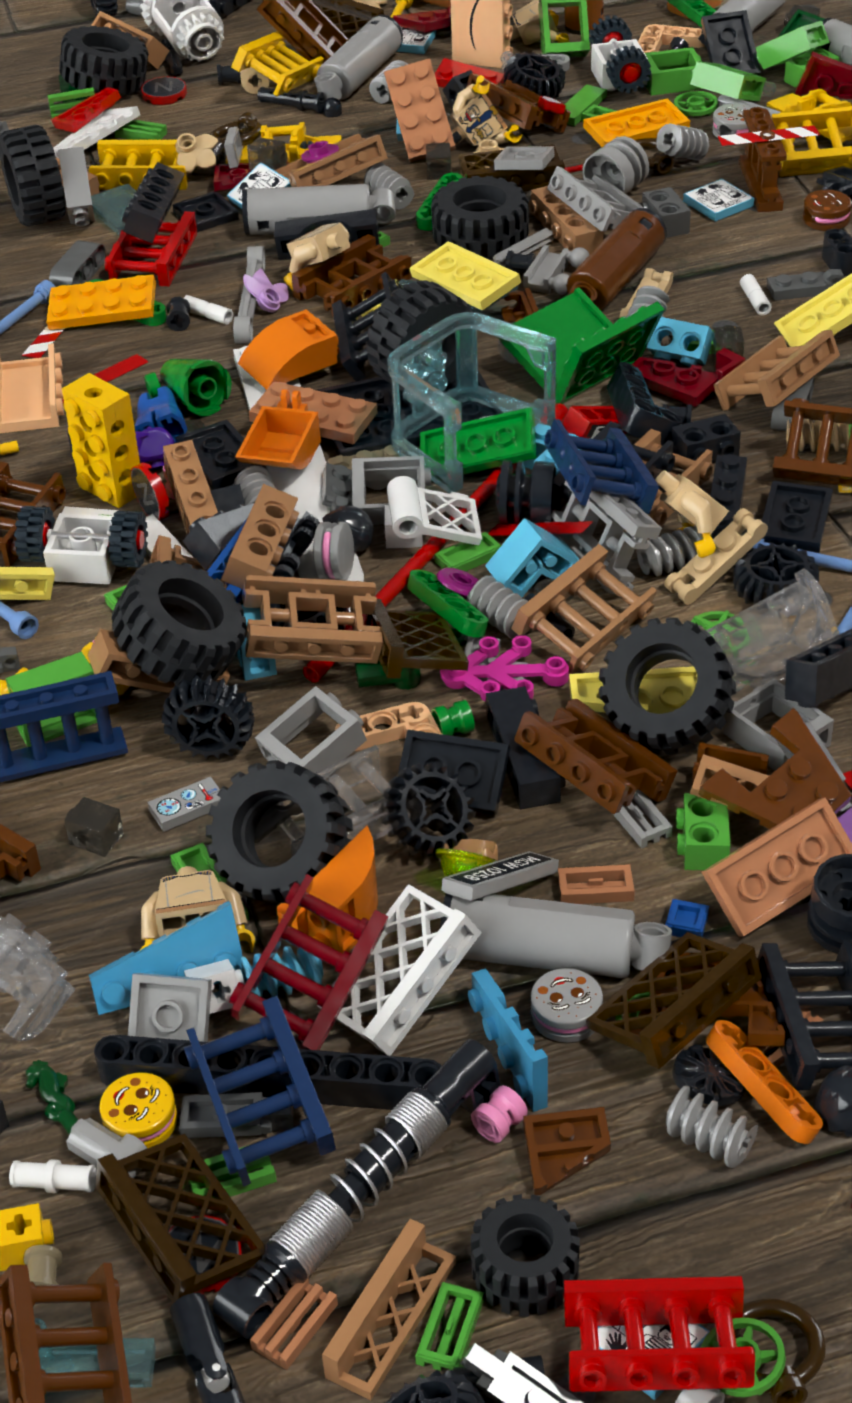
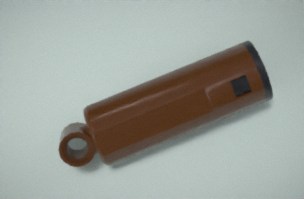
M646 208L632 210L568 277L566 284L567 294H572L579 287L602 311L665 243L667 230L663 220L655 212Z

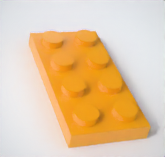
M667 98L584 119L583 128L603 147L614 138L621 136L634 140L657 138L659 130L665 124L671 123L690 127V120Z
M154 274L51 287L46 321L49 330L153 317L156 290Z

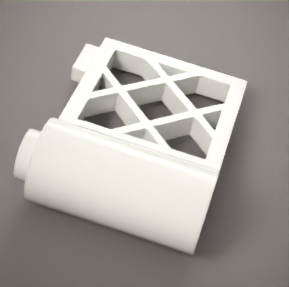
M408 476L395 477L388 483L387 494L392 529L397 537L412 539L420 534L480 545L482 535L475 499L456 492L448 494L419 488L416 481ZM426 500L436 503L439 507L434 508ZM454 506L467 508V513L463 514ZM446 511L455 520L450 521L442 513ZM433 518L442 527L429 524V520ZM462 524L471 532L463 531L458 526Z

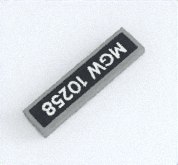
M528 851L444 877L441 891L473 901L558 872L559 860Z

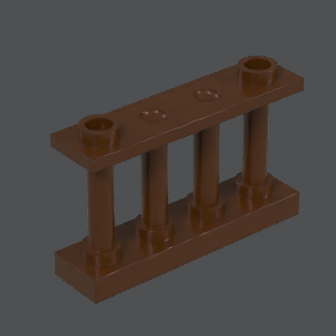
M795 398L792 401L785 400L784 416L792 417L786 454L782 455V457L775 456L774 477L852 487V427L846 462L834 464L828 460L834 422L852 425V408L814 404L801 398ZM804 419L822 421L816 458L812 459V461L803 460L798 457Z
M0 462V509L20 512L21 507L36 506L50 507L54 512L65 500L66 488L63 486L61 473L56 472L46 485H40L13 479L10 474L9 464ZM11 491L35 495L36 497L32 502L6 498L5 496ZM0 517V529L9 530L3 538L0 537V550L2 551L4 565L11 567L19 557L16 553L18 547H15L17 538L14 537L15 531H17L15 523L18 520Z
M103 1263L90 1276L87 1284L35 1285L29 1279L28 1265H10L0 1277V1328L9 1403H45L44 1396L46 1392L99 1389L103 1390L104 1403H132L118 1310L120 1287L117 1279L113 1276L112 1263ZM90 1302L94 1327L40 1329V1326L35 1324L33 1311L35 1304ZM96 1345L99 1371L46 1373L44 1369H41L40 1348Z

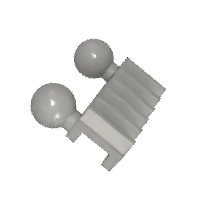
M544 245L523 275L524 288H530L531 291L550 294L551 289H553L557 294H567L566 284L569 275L564 274V269L567 268L568 261L573 267L578 268L589 256V252L582 247H578L572 251L564 248L560 254L549 252V245Z

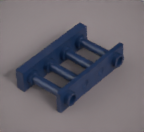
M560 419L553 420L551 429L547 430L545 435V447L580 505H587L591 491L628 496L646 514H650L659 485L621 429L610 427L606 438L597 440L570 436Z
M107 671L0 695V782L128 753L121 726L112 728L108 705L119 703L112 672ZM95 708L99 731L79 736L74 713ZM61 716L65 739L45 743L40 721ZM27 724L31 747L11 751L6 728Z
M278 996L262 1001L266 1016L259 1019L260 1023L206 1044L200 1045L194 1027L186 1030L191 1044L184 1047L191 1070L200 1068L229 1149L222 1151L230 1175L239 1174L243 1187L251 1184L245 1166L251 1162L307 1141L308 1145L316 1142L321 1156L336 1150L333 1133ZM264 1038L267 1041L275 1039L279 1050L274 1051L272 1057L218 1078H212L206 1060ZM276 1072H280L281 1075L289 1074L292 1084L286 1086V1091L230 1113H225L219 1094ZM291 1106L294 1109L302 1107L306 1119L300 1121V1126L244 1148H238L232 1129Z

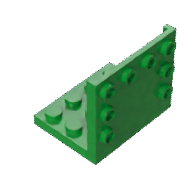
M578 287L572 294L505 328H498L495 336L556 404H563L611 378L619 362L633 364L642 357L665 309L657 301L648 307H640L627 318L623 316L613 324Z

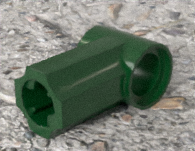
M379 660L377 664L355 663L358 688L393 684L399 689L409 690L417 687L421 682V668H402L399 679L387 678Z

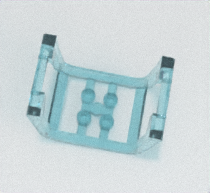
M463 312L446 317L396 348L389 354L387 360L388 373L392 385L394 428L391 433V445L393 450L400 456H424L425 468L431 467V480L446 492H457L462 489L463 463L457 460L456 432L462 429L461 402L474 401L505 413L532 407L535 413V425L540 423L551 427L555 419L556 338L480 313ZM477 330L526 348L534 366L544 370L543 400L538 398L530 404L478 386ZM455 332L457 387L443 393L447 387L448 380L445 377L447 354L442 351V340ZM399 384L405 388L403 398L412 403V414L402 421L400 418ZM440 415L444 418L445 462L443 465L406 440L409 435Z

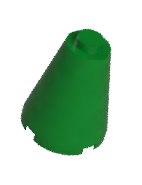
M170 359L161 368L160 377L162 382L171 389L173 394L190 412L199 416H209L218 412L222 408L220 405L224 399L228 400L231 393L232 383L230 374L217 361L210 359Z

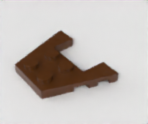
M794 708L772 725L770 731L773 737L794 754L790 759L751 792L722 768L700 787L698 793L709 801L711 798L727 804V809L734 813L740 814L743 812L760 820L759 824L768 829L775 827L816 800L826 797L836 815L849 803L852 797L839 774Z
M684 952L681 956H686V955H691V954H696V953H687V952ZM721 961L708 963V967H715ZM703 964L681 968V971L685 973L703 969ZM676 970L661 972L657 978L675 975ZM761 979L720 1015L725 1018L735 1016L749 1017L748 1045L785 1046V1030L776 1019V1011L772 1002H768ZM696 983L683 985V990L690 989ZM677 986L656 990V995L678 991ZM670 1005L657 1007L658 1013L664 1012ZM651 1009L640 1011L638 1016L652 1014ZM644 1028L631 1030V1033L639 1036V1033Z

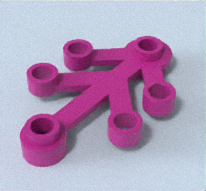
M523 635L513 638L512 648L488 665H479L486 658L495 657L499 653V641L495 637L487 636L479 641V649L467 657L469 661L468 671L440 669V676L447 687L452 689L468 687L479 694L485 702L486 693L500 691V686L506 690L525 686L530 699H532L534 696L533 683L526 679L517 681L512 677L543 676V681L547 685L562 686L569 680V665L563 658L558 656L548 658L545 664L511 665L519 658L528 656L532 651L531 639ZM478 678H488L490 680L483 682Z

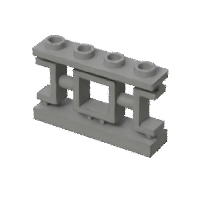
M559 166L555 168L547 188L603 232H606L608 227L615 229L632 210L644 208L602 176L594 174L592 180L586 177L584 180H579Z
M565 481V484H564V485L567 486V487L571 490V488H570V486L568 485L567 481ZM572 491L565 511L552 512L553 522H594L583 533L553 535L564 540L579 559L598 544L602 545L609 551L604 561L605 569L630 590H633L634 586L630 582L634 581L635 576L627 569L634 550H648L650 544L647 542V539H657L662 527L630 500L628 496L591 491L589 496L591 499H588L587 505H580ZM599 518H601L607 525L598 542L592 534ZM596 579L601 584V588L604 591L610 594H615L604 584H602L598 579Z

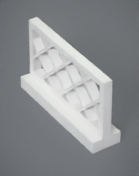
M409 884L386 913L388 916L386 928L367 963L374 961L375 975L361 979L358 978L351 991L352 1006L342 1008L336 1019L372 1043L387 1056L392 1055L482 933L466 914L456 908L452 910ZM416 899L419 901L421 913L405 918L404 911L412 900ZM444 916L448 919L439 931L431 934L430 921ZM422 923L423 936L406 941V928ZM397 931L398 944L382 948V940L388 933ZM424 947V951L416 962L408 964L407 951ZM399 954L400 967L383 972V958ZM400 977L401 982L392 994L385 995L384 982ZM376 985V998L360 1003V989ZM377 1008V1014L369 1025L364 1028L361 1025V1013Z

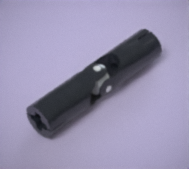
M191 1293L177 1299L170 1308V1314L186 1360L196 1376L195 1383L202 1403H245L230 1364L224 1360V1343L207 1297L201 1293ZM229 1386L231 1391L223 1393L224 1390Z

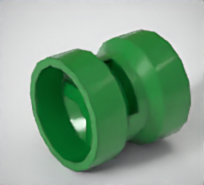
M466 700L454 702L453 706L449 707V709L445 706L432 708L431 714L442 735L453 736L454 732H460L461 734L474 732V718L470 705Z

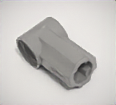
M91 1118L86 1120L79 1119L72 1126L71 1133L66 1140L68 1150L95 1165V1167H97V1160L111 1153L114 1154L117 1160L147 1149L146 1145L137 1137L131 1134H125L123 1137H120ZM135 1168L128 1171L131 1178H134L142 1168Z

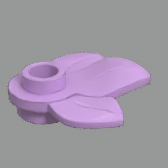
M262 269L256 271L252 277L244 274V285L256 297V301L262 310L276 312L280 304L288 300L289 292L287 285L284 283L272 285Z

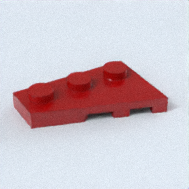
M443 58L435 72L438 87L445 88L454 76L472 70L473 74L484 76L485 79L497 85L498 83L504 84L503 73Z
M107 87L54 117L51 121L55 128L75 133L103 111L113 107L115 102L121 98L118 89Z

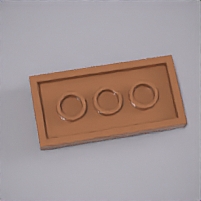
M430 58L384 71L409 162L455 150L454 139Z
M273 382L250 409L249 420L254 422L262 406L277 407L279 401H281L282 389L289 390L291 402L292 392L297 390L301 392L302 403L308 405L307 411L318 412L321 437L355 444L376 416L377 403L340 396L336 393H326L311 388L288 385L284 382Z
M826 797L816 800L701 873L738 937H744L810 895L813 879L819 866L831 857L841 854H852V843Z

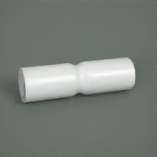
M752 274L744 275L740 280V285L758 315H767L772 308L769 300Z
M186 295L183 298L190 303V313L202 317L205 316L208 319L226 325L233 319L232 309L209 303L190 295Z

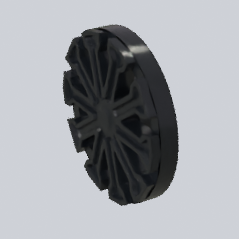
M703 1045L690 1046L687 1050L683 1049L675 1059L672 1069L673 1079L680 1089L685 1085L690 1087V1098L693 1099L698 1093L704 1094V1104L709 1105L711 1101L716 1100L718 1101V1106L733 1104L743 1097L746 1088L709 1047L705 1048Z

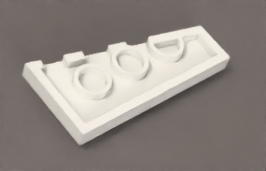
M138 107L107 109L77 132L70 134L53 148L55 157L59 158V149L75 147L87 149L98 142V140L103 139L140 116Z

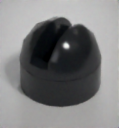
M674 37L670 43L669 50L688 48L689 44L680 37Z
M334 97L328 98L323 106L324 115L331 118L340 116L342 114L341 102Z

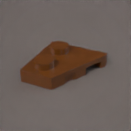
M604 1107L523 1116V1127L534 1195H542L610 1152L611 1141Z

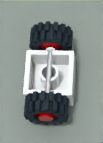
M607 15L605 16V21L599 18V24L594 23L592 25L594 30L590 29L589 32L591 36L589 37V42L592 47L591 71L600 87L607 89V91H615L617 88L622 93L624 90L626 93H630V89H633L634 92L638 91L637 88L639 86L643 88L647 85L649 81L648 75H651V65L638 41L632 39V32L621 17L618 19L616 15H613L611 19Z
M24 506L20 508V512L17 515L18 521L15 523L17 531L14 534V537L17 538L15 547H18L16 553L21 561L46 563V567H52L55 574L54 581L110 584L116 566L142 567L147 553L145 548L148 545V542H146V537H148L146 517L143 515V512L117 511L114 512V516L59 513L55 522V517H53V511L50 507Z

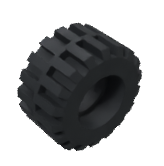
M522 1194L513 1195L512 1201L507 1202L504 1198L496 1201L495 1209L488 1206L482 1212V1219L476 1220L473 1226L474 1234H471L473 1280H476L477 1290L486 1294L487 1303L493 1307L499 1303L501 1304V1312L511 1314L512 1310L519 1311V1316L529 1317V1311H537L539 1316L547 1313L548 1306L551 1305L556 1309L563 1304L564 1280H578L580 1253L578 1228L575 1222H570V1214L565 1209L558 1211L557 1203L550 1199L544 1203L540 1201V1196L531 1194L530 1199H522ZM519 1248H531L542 1252L545 1256L535 1261L520 1262L509 1258L506 1254Z

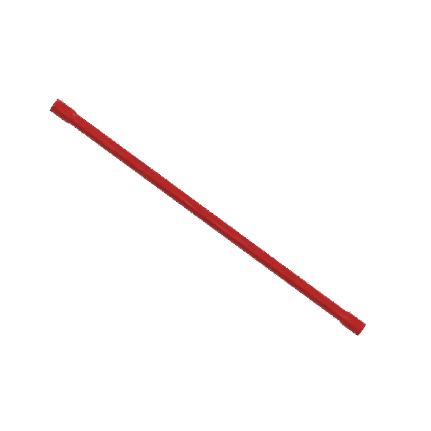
M561 403L555 404L543 417L540 424L551 427L554 419H560L562 423L568 408ZM517 463L512 464L513 472L517 469ZM502 466L497 467L469 497L475 499L477 510L496 491L497 478ZM458 508L463 514L467 513V508ZM452 516L449 518L450 521L455 520ZM431 536L374 597L381 599L386 608L407 585L410 572L415 569L421 570L449 539ZM362 614L363 625L365 626L366 614ZM346 625L344 630L353 631L352 626ZM311 660L303 668V674L309 681L316 683L335 662Z

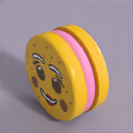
M150 1073L125 1075L111 1083L101 1097L100 1114L103 1126L120 1137H123L125 1134H131L141 1140L147 1148L166 1141L176 1127L177 1109L172 1088L164 1079Z

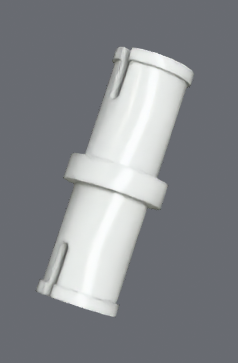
M54 1159L49 1160L47 1163L20 1162L15 1160L10 1168L9 1181L12 1188H44L47 1193H57L59 1189L93 1192L97 1169L95 1165L62 1164L60 1160Z

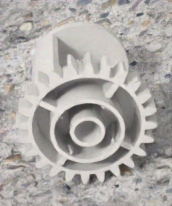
M142 0L144 3L140 5V8L143 10L141 15L148 27L154 33L157 31L160 36L164 34L180 56L191 61L197 59L200 62L216 55L222 47V40H224L223 21L209 3L210 0Z

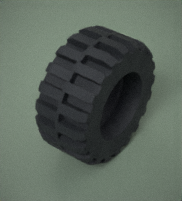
M80 26L78 29H71L62 38L59 72L64 81L70 83L74 88L86 89L93 87L96 94L109 87L118 89L120 96L125 94L132 95L134 92H138L145 83L149 53L144 42H141L138 37H133L128 32L124 33L119 29L114 30L104 26Z
M35 124L3 131L0 134L1 167L8 194L19 222L24 226L30 227L60 220L66 212L65 193L59 165L46 130L42 126Z
M472 176V178L467 179L464 177L456 182L451 181L447 183L446 187L442 186L432 199V234L434 241L439 247L449 241L489 260L493 259L495 254L527 238L529 234L528 197L522 188L512 181L507 182L506 179H496L493 176Z
M420 280L416 281V283L411 282L403 285V289H396L391 293L392 296L389 299H385L380 304L382 307L378 313L375 312L372 318L374 322L372 326H369L367 333L369 340L366 341V349L369 353L368 360L376 374L410 396L433 394V391L438 392L444 389L445 384L452 383L457 378L456 374L459 371L462 372L466 364L464 363L467 358L471 357L473 352L471 347L472 344H475L476 334L473 332L476 330L475 319L473 318L471 308L466 302L435 282ZM427 327H429L425 339L423 340L421 345L416 350H414L418 338L423 333V331Z
M167 560L163 563L160 561L150 563L135 572L115 605L111 617L114 637H118V646L121 651L128 653L127 658L133 664L137 663L142 667L141 671L148 675L151 673L157 676L159 681L164 683L170 681L174 682L175 686H180L184 679L192 682L196 675L202 681L211 675L213 681H216L226 671L246 638V618L244 617L241 604L236 603V596L231 590L227 591L223 587L224 583L218 578L213 579L208 575L209 572L203 569H194L191 564L184 562L176 564V561Z
M667 617L666 623H661L658 618L647 621L648 626L641 628L639 624H636L629 628L632 634L627 638H624L622 635L617 638L614 643L618 647L614 652L608 650L603 659L608 664L607 669L601 668L599 680L603 683V686L599 688L600 699L605 703L603 709L621 732H625L630 738L636 740L653 753L657 754L660 750H663L667 755H674L678 753V748H684L686 752L697 749L695 742L702 739L707 743L714 737L710 732L715 727L722 730L727 723L723 717L725 712L732 713L735 703L731 699V695L736 694V682L732 678L734 675L732 665L713 636L706 630L701 631L698 625L687 620L682 624L678 618ZM672 659L691 663L697 672V684L692 696L683 706L663 714L648 712L641 706L638 698L639 687L642 679L652 667Z
M279 760L268 761L266 766L260 763L248 766L249 773L247 775L242 772L236 773L231 777L233 784L229 788L223 786L217 796L221 799L217 806L211 805L208 815L213 817L212 825H206V837L212 839V844L207 846L209 858L218 860L214 864V869L219 876L227 878V885L236 891L242 892L245 896L269 904L279 905L285 903V899L295 882L301 885L306 874L314 878L351 841L347 838V832L353 830L352 819L344 814L349 810L345 799L337 796L339 791L332 783L292 762L285 764ZM286 800L294 801L299 804L305 817L306 830L302 845L287 862L275 867L266 866L259 859L255 849L254 836L257 824L262 815L273 805Z

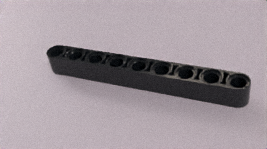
M109 1035L99 1040L94 1048L99 1077L106 1086L128 1074L150 1073L164 1079L175 1093L209 1095L200 1068L191 1070L184 1047L191 1045L189 1040ZM199 1041L200 1045H203V1044L208 1043V1042ZM246 1045L206 1060L212 1078L215 1079L273 1056V1052L279 1049L278 1047ZM299 1049L319 1101L324 1105L393 1110L407 1093L416 1087L421 1088L441 1067L440 1063L431 1059ZM276 1072L222 1094L262 1092L263 1097L268 1098L286 1091V1086L292 1084L288 1073L281 1075L280 1072Z

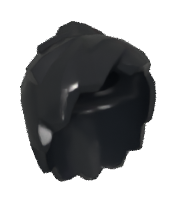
M350 505L340 506L322 518L323 522L337 524L338 522H346L349 524L353 535L354 551L362 552L369 548L372 543L373 522L368 514L360 508Z
M845 1065L829 1072L824 1078L815 1097L813 1109L819 1114L823 1124L828 1123L830 1132H844L847 1137H852V1067Z

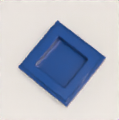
M672 899L665 925L671 928L672 936L682 937L689 932L703 937L709 915V906Z

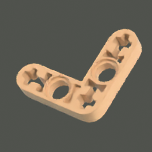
M652 24L644 28L638 40L644 53L658 52L661 45H670L674 37L684 39L689 44V47H705L698 39L702 34V29Z
M409 702L360 715L364 723L362 730L367 741L355 751L406 738L407 730L435 734L442 733L425 704ZM337 724L335 730H337L341 725ZM378 724L390 725L388 729L383 730L374 728Z

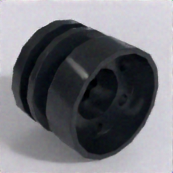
M503 460L496 485V506L501 524L509 523L511 510H514L515 524L521 523L524 511H530L532 523L553 522L551 514L554 508H551L552 481L556 476L555 462L535 461L532 474L527 475L524 461H518L516 474H513L512 461Z
M841 854L831 857L819 866L813 879L811 899L807 912V928L813 939L826 950L837 954L843 941H850L852 945V854Z

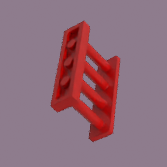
M185 211L177 223L163 222L158 232L171 234L170 236L156 235L153 243L125 233L122 230L118 241L113 244L109 256L105 258L104 266L105 271L109 274V280L117 279L122 270L151 272L158 276L159 286L169 287L197 236L195 212ZM137 244H144V245H158V246H165V247H163L162 249H156V248H142V247H135V246H136ZM129 257H136L158 260H156L155 262L131 261L128 259Z
M742 1276L564 1280L565 1327H580L581 1350L569 1352L570 1391L752 1388L755 1380V1351L751 1346L737 1347L732 1320L743 1317L744 1285ZM715 1323L718 1347L691 1348L688 1324ZM670 1324L673 1348L645 1349L643 1325ZM598 1326H625L627 1349L600 1350Z

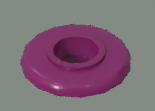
M318 141L309 145L308 150L301 155V158L304 162L313 163L339 151V147L335 144H328L327 141Z
M443 568L437 573L438 580L444 586L458 593L463 598H467L476 582L479 581L473 575L456 568Z

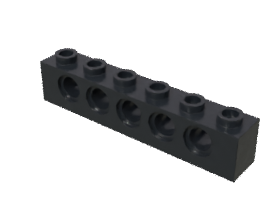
M159 162L156 163L153 169L149 168L133 199L131 198L128 207L125 209L122 217V222L126 223L123 232L153 243L177 197L185 173Z

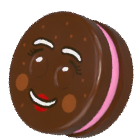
M814 191L804 199L803 221L807 226L820 231L842 229L850 222L852 201L849 196L839 191Z

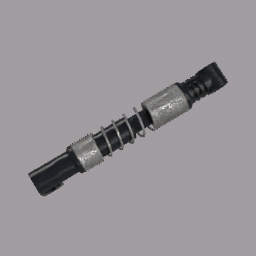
M467 1039L421 1088L416 1087L407 1093L402 1101L385 1116L386 1125L382 1129L374 1128L376 1136L368 1144L360 1143L361 1152L353 1160L345 1159L346 1168L344 1173L346 1177L341 1179L336 1174H330V1178L336 1186L329 1195L321 1190H315L316 1192L292 1214L293 1216L265 1244V1253L261 1256V1260L254 1264V1268H250L246 1272L247 1276L234 1277L223 1285L214 1299L213 1312L243 1337L251 1339L273 1312L274 1303H278L281 1300V1295H285L289 1291V1287H293L296 1283H304L307 1278H310V1275H313V1272H316L318 1266H321V1263H324V1260L353 1231L352 1222L363 1221L364 1211L362 1205L369 1207L378 1205V1194L381 1191L391 1190L393 1188V1178L396 1175L403 1176L407 1173V1163L410 1160L420 1159L421 1155L425 1154L428 1148H431V1145L450 1126L451 1116L460 1106L472 1113L480 1104L489 1102L491 1093L500 1086L497 1064L492 1054L479 1042ZM367 1197L371 1199L375 1198V1202L373 1203H366L364 1202V1200ZM359 1207L360 1218H350L349 1216Z

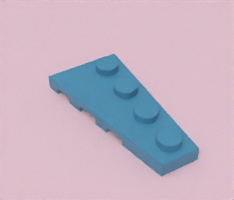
M230 901L218 906L217 910L202 918L199 916L186 923L187 926L166 936L165 934L152 941L153 944L138 952H131L89 974L98 1014L130 1007L132 974L134 973L185 977L184 970L229 959L234 970L240 969L242 972L241 957L243 955Z
M487 969L471 973L472 989L468 990L470 1005L475 1013L480 1011L487 1038L490 1041L495 1040L498 1045L497 1051L500 1062L505 1070L510 1068L517 1094L522 1099L526 1098L533 1112L547 1108L548 1056L543 1049L535 1051L533 1046L535 1044L534 1036L528 1028L521 1030L519 1015L513 1006L507 1008L505 995Z

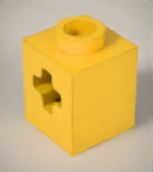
M39 1203L0 1210V1272L6 1271L10 1265H25L23 1260L24 1253L29 1247L54 1244L51 1218L43 1220Z

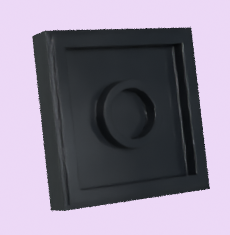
M217 191L172 205L173 212L180 219L185 211L195 212L197 232L239 220V211Z

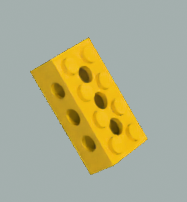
M87 373L62 388L63 407L66 411L68 433L73 449L72 457L75 461L77 472L76 479L79 487L92 493L102 501L108 502L119 509L136 498L130 475L131 468L140 464L130 394L91 373Z

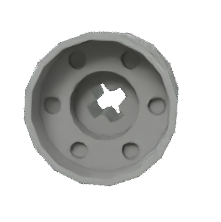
M626 136L614 138L586 158L583 164V178L586 177L592 180L594 174L602 176L625 194L642 183L649 173V161L646 152L639 143Z

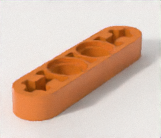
M726 1020L716 1021L706 1037V1043L709 1048L791 1139L802 1144L812 1143L823 1126V1121L819 1114L756 1045H748V1036L737 1025Z

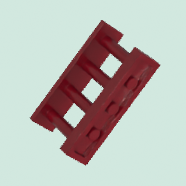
M306 874L301 885L297 882L292 885L285 899V903L289 904L285 914L246 984L242 982L237 984L229 999V1003L233 1004L232 1017L237 1020L240 1019L246 1007L265 1017L266 1014L262 1001L266 999L254 994L264 974H267L317 1000L316 1005L322 1007L315 1021L311 1018H308L306 1021L283 1009L291 1031L298 1034V1039L303 1041L301 1049L320 1050L386 928L388 916L374 910L370 920L364 917L362 920H359L309 894L312 889L313 877ZM301 907L353 933V938L358 940L352 953L346 950L344 953H341L293 928L291 925ZM285 940L336 967L335 971L340 975L335 985L327 984L324 987L274 961L273 957L282 941Z

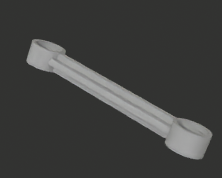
M248 246L246 275L252 277L259 269L265 272L264 246ZM243 285L238 316L234 317L233 333L235 344H248L253 340V319L257 301L256 297L247 290L245 285Z

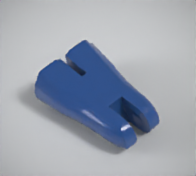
M167 386L157 388L158 396L152 399L148 392L141 394L137 405V418L134 424L135 431L142 432L146 427H163L171 434L176 443L175 437L185 434L187 426L171 389Z

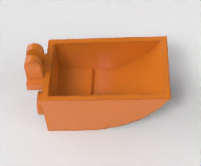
M305 309L278 319L263 329L244 350L238 364L267 390L273 382L287 383L336 364L337 353H339V348L337 347L339 340L334 331L330 330L319 318Z
M282 389L281 401H279L277 407H261L235 456L239 462L298 470L307 467L321 442L318 412L307 411L308 405L302 403L300 391L293 390L291 402L289 390Z
M368 825L313 878L312 889L309 894L359 920H362L363 917L370 920L378 906L374 843ZM281 903L277 906L278 924L289 906L287 903ZM301 907L291 925L293 928L341 953H344L345 950L349 952L358 942V940L353 938V933Z

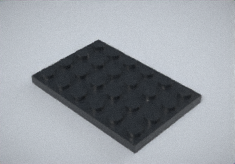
M472 358L466 360L464 363L466 364L462 372L459 371L456 374L457 378L452 383L445 384L444 389L438 392L433 391V394L410 396L382 377L316 390L377 403L376 416L355 444L330 439L338 456H352L362 450H381L388 445H404L405 449L409 450L420 446V432L472 421L486 416L503 414V411Z

